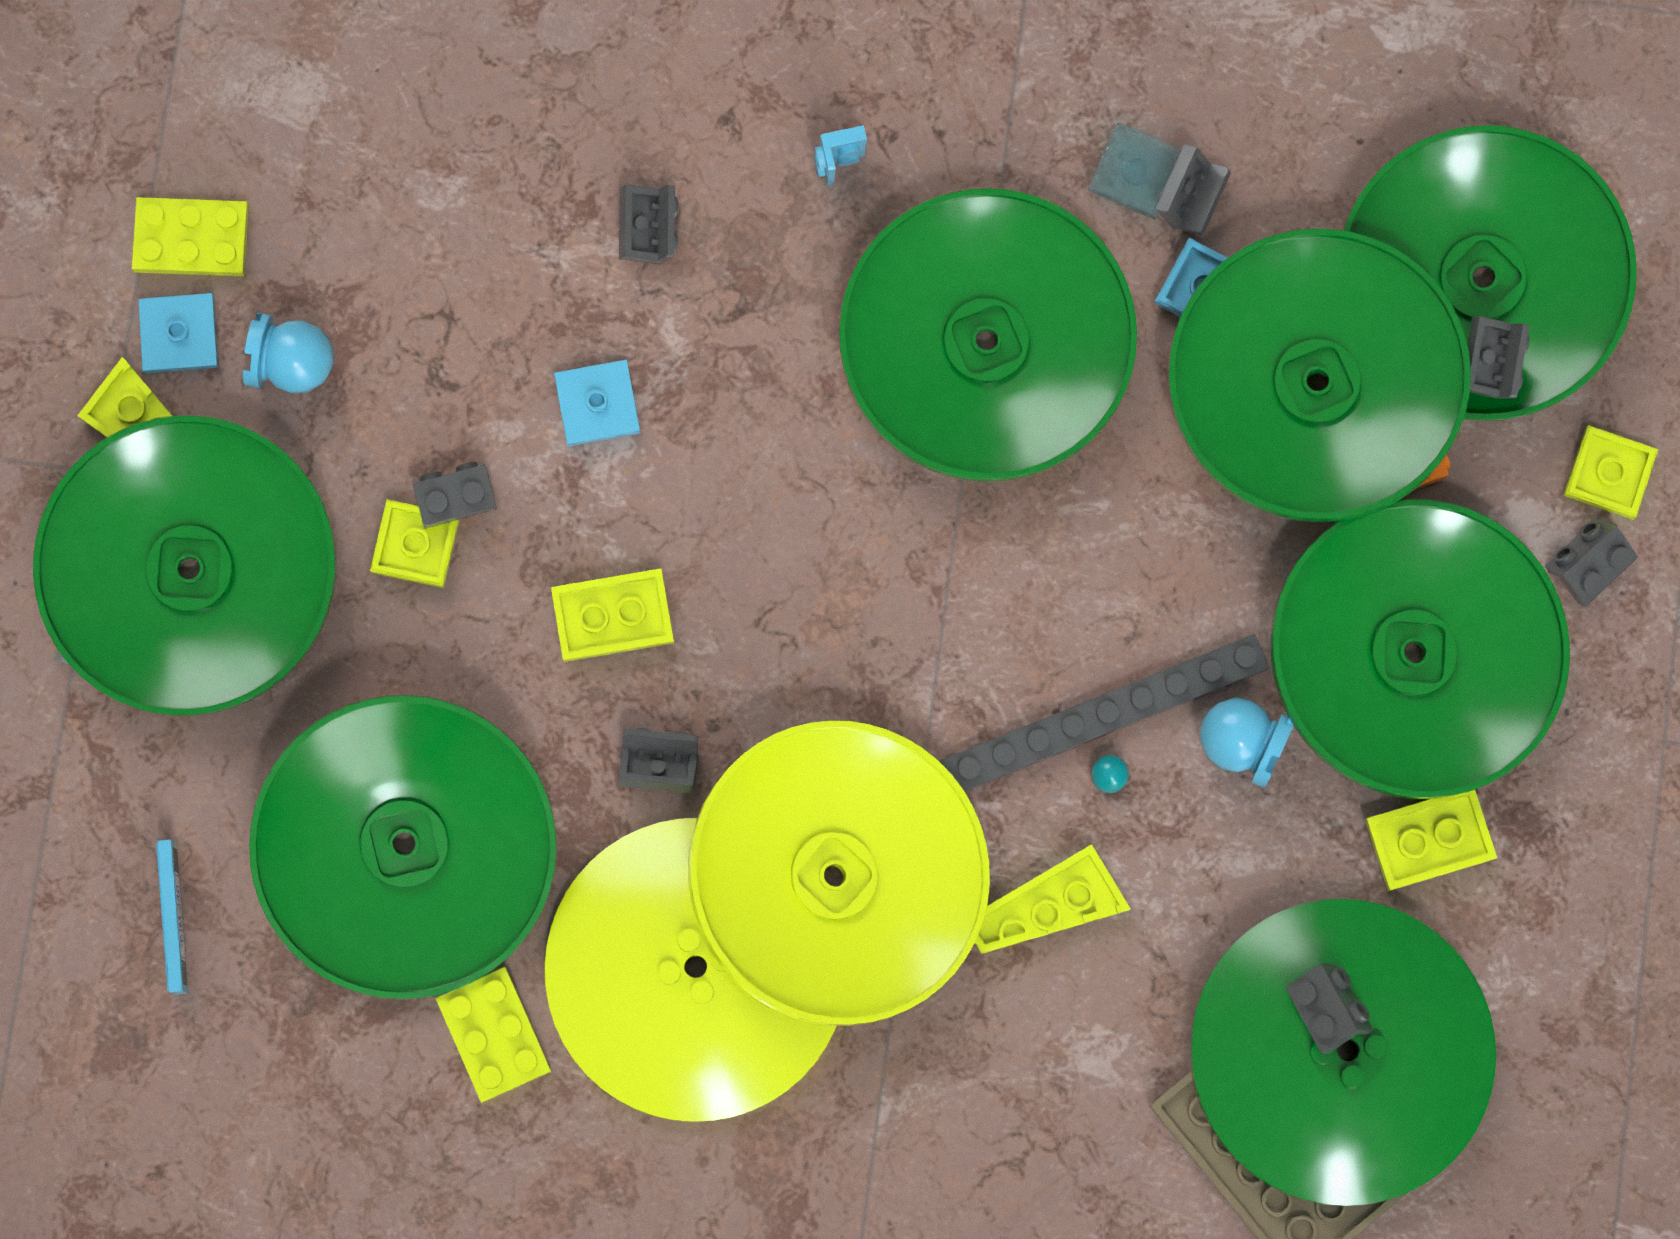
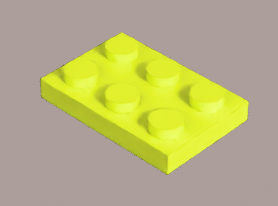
M136 197L132 270L135 273L244 277L249 211L247 201Z
M662 568L551 587L563 662L674 644Z
M1475 790L1451 797L1429 799L1365 819L1387 891L1497 859Z
M506 967L435 998L481 1103L552 1072Z

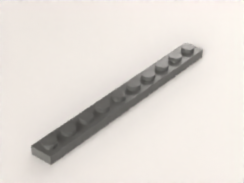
M1253 634L959 752L939 762L953 775L964 792L1267 671L1270 667L1256 634Z

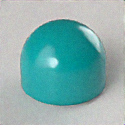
M1106 755L1099 758L1093 765L1091 779L1098 790L1104 793H1116L1126 785L1129 779V769L1125 761L1120 757Z

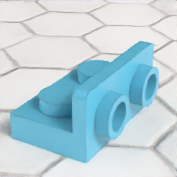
M864 125L820 135L819 146L814 147V162L818 177L825 176L827 186L834 184L836 162H838V166H849L860 161L859 157L865 156L867 137Z

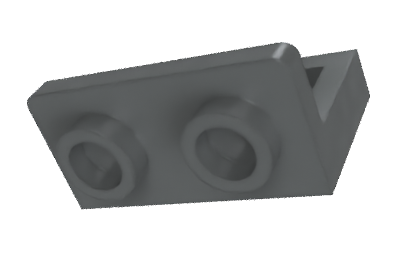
M1184 144L1180 155L1173 163L1172 173L1167 184L1158 196L1155 210L1172 228L1203 235L1231 171L1227 167L1211 164L1197 147Z
M624 185L620 188L619 260L659 265L674 257L678 247V236L675 233V217L679 208L678 199L675 197L674 185H666L660 189Z
M1481 316L1472 317L1467 343L1471 368L1470 393L1495 399L1517 397L1523 383L1522 367L1524 355L1529 348L1530 342L1528 324H1510Z
M477 462L465 463L457 466L454 473L442 476L441 472H432L421 476L420 482L413 483L425 529L497 510L485 464L478 466Z
M1596 518L1584 525L1580 530V534L1567 546L1560 548L1554 554L1553 559L1546 564L1545 568L1549 573L1560 577L1576 602L1586 607L1624 572L1638 556L1617 525Z
M646 728L624 729L618 786L693 794L699 737L685 732H657Z
M1325 963L1318 964L1285 987L1321 1054H1329L1357 1034H1368L1373 1031L1368 1020L1370 1014L1366 1006L1356 999L1351 990L1352 982L1347 972L1338 965Z

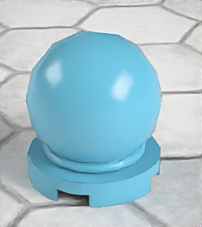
M256 313V320L252 319L244 351L245 354L252 355L250 370H243V383L245 386L261 388L265 380L269 379L277 389L294 394L308 393L325 382L334 364V349L327 335L318 326L304 320H288L276 327L273 316L263 313Z
M1235 697L1216 704L1208 711L1202 719L1200 741L1208 760L1220 769L1235 773L1250 770L1254 774L1251 783L1265 789L1272 775L1275 763L1287 742L1293 724L1289 717L1281 714L1278 722L1276 720L1271 722L1267 712L1261 706L1251 700Z

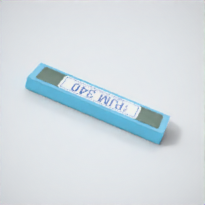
M171 839L160 840L156 843L167 991L175 995L187 994L188 981L177 843Z

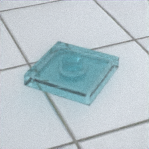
M1117 123L1088 191L1155 220L1158 214L1155 210L1158 196L1165 188L1172 173L1173 163L1180 155L1181 150Z

